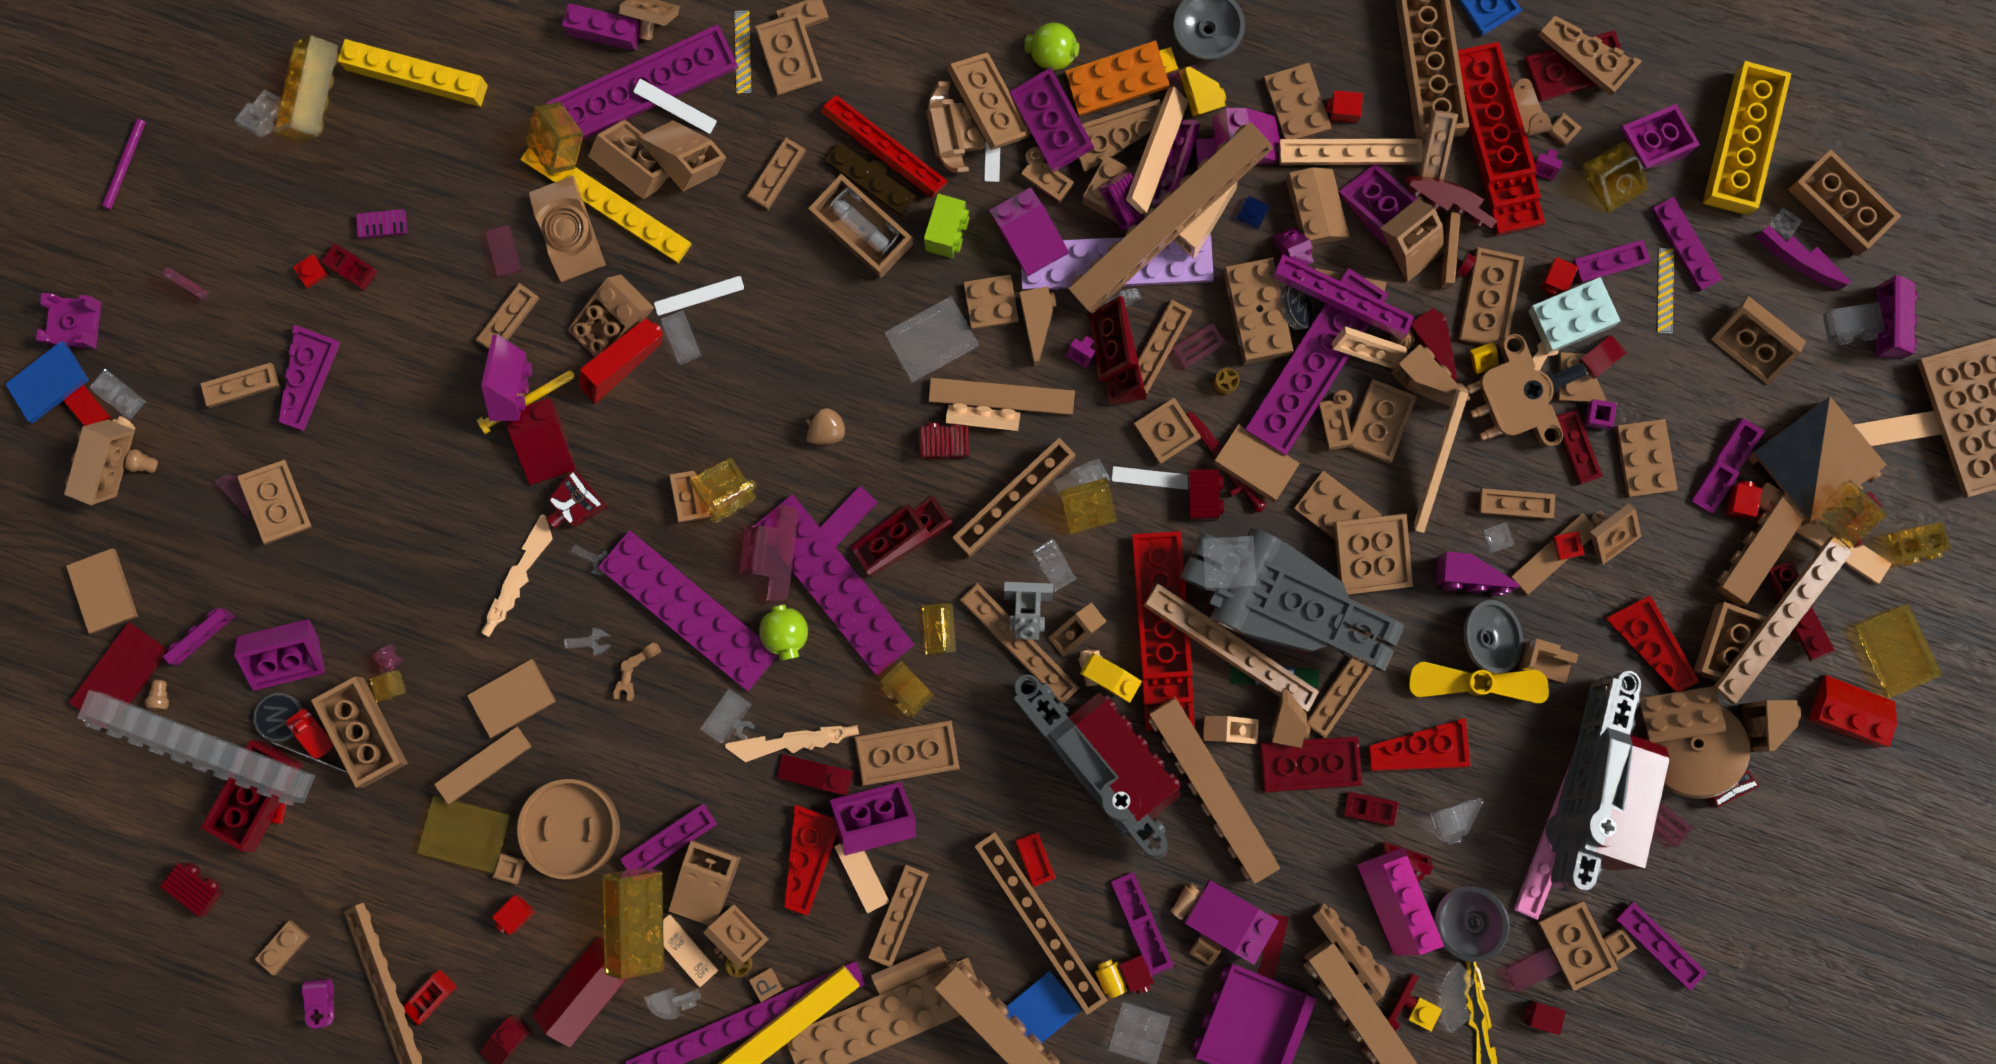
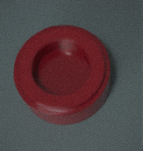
M1468 253L1456 268V274L1461 278L1465 277L1475 264L1476 258Z

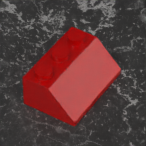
M1824 675L1808 721L1877 748L1890 747L1897 727L1896 702L1831 676Z

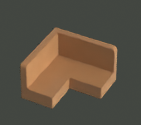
M1530 640L1524 644L1518 670H1538L1547 679L1566 683L1570 667L1576 664L1579 654L1560 649L1561 645L1544 640Z

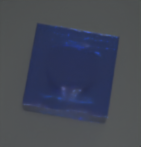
M1248 196L1237 219L1259 229L1270 206Z

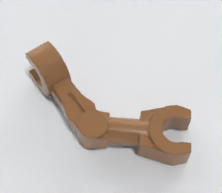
M651 643L638 655L622 662L621 681H618L613 692L614 699H620L621 691L625 690L627 692L626 700H633V683H630L633 669L647 658H652L662 651L657 643Z

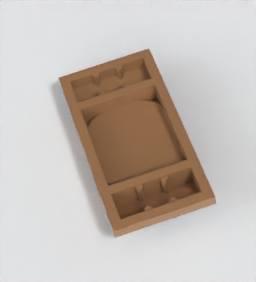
M574 176L529 192L534 216L543 233L548 255L562 283L606 266Z

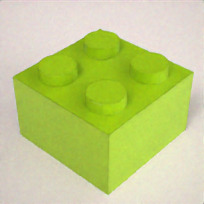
M938 193L924 237L926 251L952 259L955 252H960L963 242L961 231H966L970 219L968 216L969 210L966 209V201Z

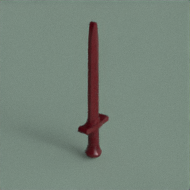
M1189 411L1187 413L1189 420L1201 436V440L1213 456L1217 458L1223 447L1204 423L1194 413ZM1227 473L1237 489L1230 492V497H1234L1243 491L1252 503L1254 511L1257 513L1262 512L1266 508V502L1258 498V495H1256L1252 488Z

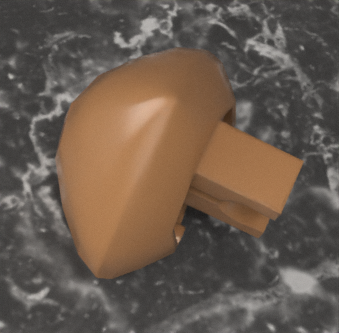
M829 408L820 409L814 415L812 421L809 418L806 420L809 425L807 442L830 445L840 442L845 436L844 422L834 410Z

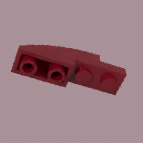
M1423 176L1406 177L1404 180L1410 185L1409 191L1418 197L1422 194L1429 198L1427 203L1437 210L1443 207L1448 211L1452 206L1453 209L1462 215L1468 212L1473 216L1471 221L1481 228L1486 224L1492 229L1497 222L1495 218L1479 208L1484 201L1483 198L1456 183Z
M1792 561L1773 567L1768 572L1778 603L1799 577ZM1814 603L1791 631L1795 642H1800L1810 662L1835 651L1812 608Z

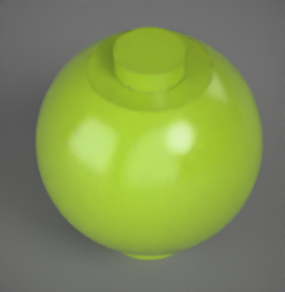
M1052 22L1040 26L1034 35L1028 34L1026 36L1025 52L1032 54L1033 60L1041 68L1047 70L1051 67L1053 71H1058L1066 68L1073 61L1074 57L1078 56L1079 43L1076 42L1073 32L1067 26Z
M786 605L772 607V612L767 613L760 623L759 636L762 644L771 653L779 655L780 661L799 657L798 650L804 646L808 637V626L805 618L795 609H786Z

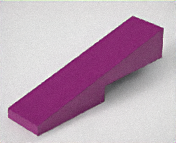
M1739 418L1691 501L1713 514L1740 474L1738 471L1765 431L1748 420Z
M1134 872L1111 881L1151 976L1154 977L1173 969L1174 964Z

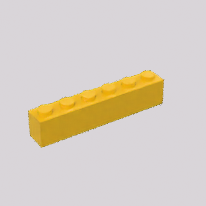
M347 39L344 40L338 62L346 71L478 107L482 105L488 86L479 75Z

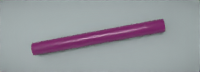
M136 119L102 203L104 208L112 209L146 124L143 120Z

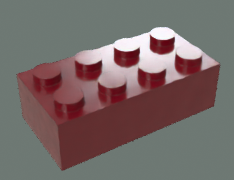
M250 739L201 829L240 851L255 852L303 764L263 741Z

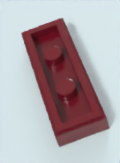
M1578 409L1556 416L1563 431L1561 441L1578 486L1602 478L1601 469Z

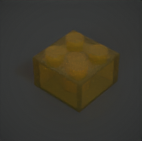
M560 101L535 106L530 120L529 133L526 137L528 147L533 150L540 164L545 167L549 174L575 169L584 135Z

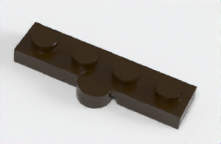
M841 142L836 145L825 160L828 165L901 217L904 216L916 200L914 194L887 176V166L882 160H874L869 163Z

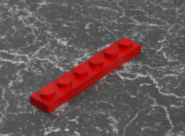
M836 95L823 105L821 113L930 198H933L945 187L947 183L945 178Z

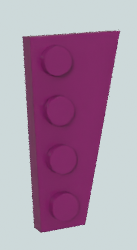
M293 325L292 345L290 344L289 355L291 356L289 369L286 371L285 378L287 382L285 391H283L279 422L304 431L341 343L332 338Z

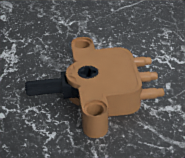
M1518 334L1509 335L1500 343V352L1505 364L1486 371L1482 374L1479 381L1465 387L1469 394L1480 391L1485 402L1484 405L1470 412L1471 417H1481L1489 413L1495 426L1480 433L1479 437L1481 440H1486L1501 434L1513 436L1533 429L1539 444L1544 447L1555 446L1561 442L1563 431L1552 405L1548 403L1552 399L1553 394L1559 392V387L1586 377L1587 370L1583 363L1554 374L1551 371L1543 373L1542 371L1534 370L1535 363L1524 338ZM1509 340L1517 342L1518 350L1516 352H1511L1508 349L1507 343ZM1529 387H1535L1536 392H1534L1533 395L1527 394L1526 390H1528ZM1547 429H1551L1555 433L1553 442H1548L1545 439L1544 434Z

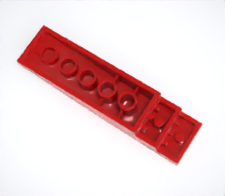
M1494 42L1458 50L1470 135L1491 216L1497 220L1494 225L1496 234L1499 236L1544 226L1545 219L1539 202L1541 195L1535 178L1537 170L1500 43Z
M1181 531L1132 534L1145 731H1154L1148 719L1152 718L1150 711L1174 696L1195 728L1190 637L1143 606L1156 584L1161 585L1187 603L1185 581L1180 578L1184 569Z

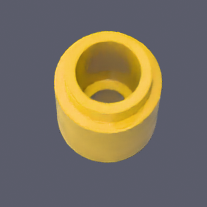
M1109 959L1098 964L1099 969L1095 973L1104 994H1107L1109 999L1127 992L1125 986L1127 982L1118 962L1113 963Z

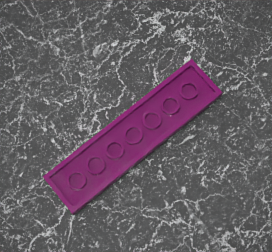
M717 24L548 101L546 105L565 146L568 147L621 121L628 120L658 106L634 93L639 79L676 98L739 69Z
M1349 268L1340 279V282L1383 302L1389 295ZM1325 303L1244 430L1286 456L1350 356L1349 354L1334 350L1332 341L1344 327L1365 333L1370 324Z
M793 494L755 525L876 676L915 645Z
M630 530L598 567L748 692L779 656L768 651L758 635Z

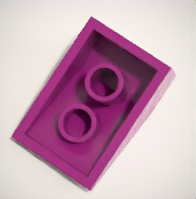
M1677 104L1623 125L1620 128L1644 169L1673 163L1684 158L1700 145Z
M1225 108L1212 117L1216 150L1223 142H1229L1235 136L1234 134L1240 126L1247 125L1251 121L1273 147L1257 164H1279L1280 137L1276 116L1248 108Z
M1378 165L1371 166L1339 190L1340 196L1370 233L1387 248H1389V245L1380 228L1417 199Z
M1031 187L989 210L995 228L1027 277L1069 254V250Z
M1208 880L1184 923L1255 965L1279 921L1213 881Z

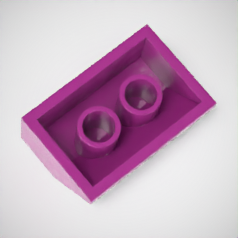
M1895 275L1876 287V357L1905 359L1913 355L1917 348V339L1914 337L1917 325L1915 304L1918 299V293L1915 290V282L1899 275Z
M492 335L481 387L490 421H519L521 411L525 410L524 395L529 392L528 377L532 376V363L528 362L526 352L499 335Z
M310 619L237 636L234 656L253 691L325 674L319 639Z
M902 782L830 800L836 831L844 856L916 837L915 816Z

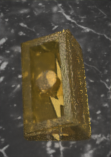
M940 603L923 606L926 654L956 652L953 605Z

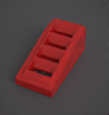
M437 971L403 1006L405 1013L418 1026L421 1025L449 997L457 986L443 971ZM429 988L436 994L437 999L430 993ZM421 996H423L430 1003V1007L425 1003ZM414 1003L424 1011L423 1014L413 1005Z

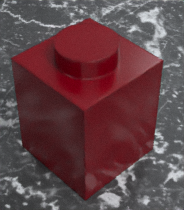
M1141 953L1118 963L1131 993L1136 991L1137 995L1151 989L1150 985L1154 984V981Z
M1531 1000L1530 1005H1527L1524 1011L1525 1025L1560 1035L1566 1011Z

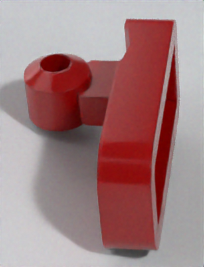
M301 709L287 720V727L312 757L319 758L332 748L333 742L308 709Z

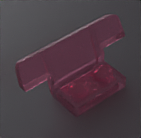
M778 506L776 528L745 525L739 573L769 576L767 600L784 601L789 595L799 515L794 507Z

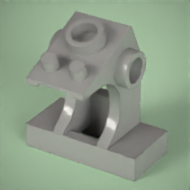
M1004 583V600H1016L1015 616H1010V630L1015 631L1014 639L1039 640V632H1044L1045 617H1040V602L1053 601L1054 584ZM1021 610H1035V614L1021 613Z

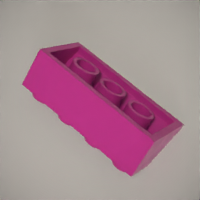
M1404 847L1357 864L1394 956L1422 955L1444 947Z

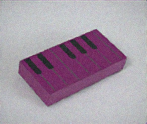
M404 209L356 214L357 235L359 239L407 234L406 211Z

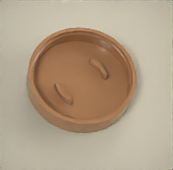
M575 779L556 780L536 790L524 804L517 826L518 842L527 861L539 872L557 879L580 878L600 869L612 856L620 834L619 816L609 796L592 783Z

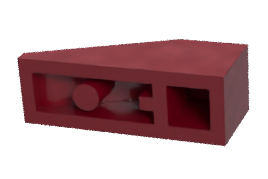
M1433 307L1411 323L1410 330L1414 334L1416 343L1423 348L1427 347L1435 356L1434 360L1440 366L1444 365L1452 374L1450 377L1456 381L1457 374L1449 328L1446 324L1447 319L1441 311H1436Z
M783 754L777 778L849 795L854 771Z

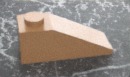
M1048 286L1020 292V302L1034 366L1039 365L1053 314V307H1056L1054 292L1049 293Z

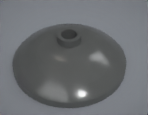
M1183 0L1175 13L1173 23L1174 34L1181 48L1189 55L1202 60H1217L1229 55L1238 47L1243 38L1245 19L1240 6L1235 0ZM1209 28L1212 32L1210 34H1206L1204 32V29Z
M1496 600L1482 601L1472 607L1464 623L1465 646L1469 656L1479 668L1492 674H1499L1511 670L1518 663L1523 650V633L1516 615L1507 605Z
M1463 886L1452 890L1441 900L1435 915V925L1445 949L1461 960L1479 962L1495 956L1504 947L1509 935V918L1504 905L1493 893L1481 887ZM1475 917L1480 919V926L1474 923Z

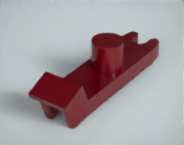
M1413 973L1407 979L1389 1015L1385 1017L1394 1031L1401 1027L1396 1019L1403 1006L1405 1005L1413 1009L1417 1002V999L1410 996L1419 978Z

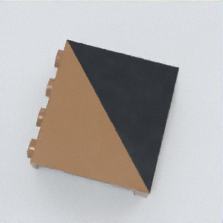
M1831 396L1748 456V460L1752 465L1758 461L1763 465L1806 518L1801 523L1802 526L1810 522L1812 525H1815L1825 517L1823 512L1829 508L1831 511L1837 509L1844 503L1842 498L1848 494L1852 497L1863 489L1862 483L1866 480L1869 483L1876 480L1882 475L1880 470L1887 466Z

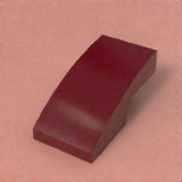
M336 243L332 245L321 263L364 291L378 272L375 268Z
M1611 334L1578 360V362L1583 363L1588 374L1594 380L1627 352Z
M1348 791L1344 816L1395 826L1400 802Z

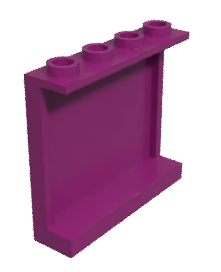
M1230 962L1229 966H1224L1219 980L1223 982L1219 991L1215 989L1210 1001V1004L1213 1005L1211 1013H1206L1201 1024V1027L1204 1028L1201 1038L1196 1037L1192 1051L1195 1052V1059L1203 1060L1210 1064H1292L1317 999Z

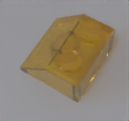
M1624 141L1583 165L1589 186L1608 213L1649 190L1644 168L1631 146Z

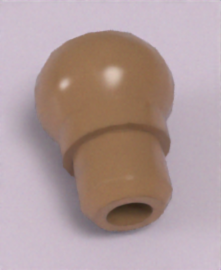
M137 449L129 450L125 461V468L130 472L147 471L153 473L158 465L157 459L150 458Z
M154 680L151 683V690L145 699L146 709L153 711L167 710L169 700L167 698V683L165 681Z

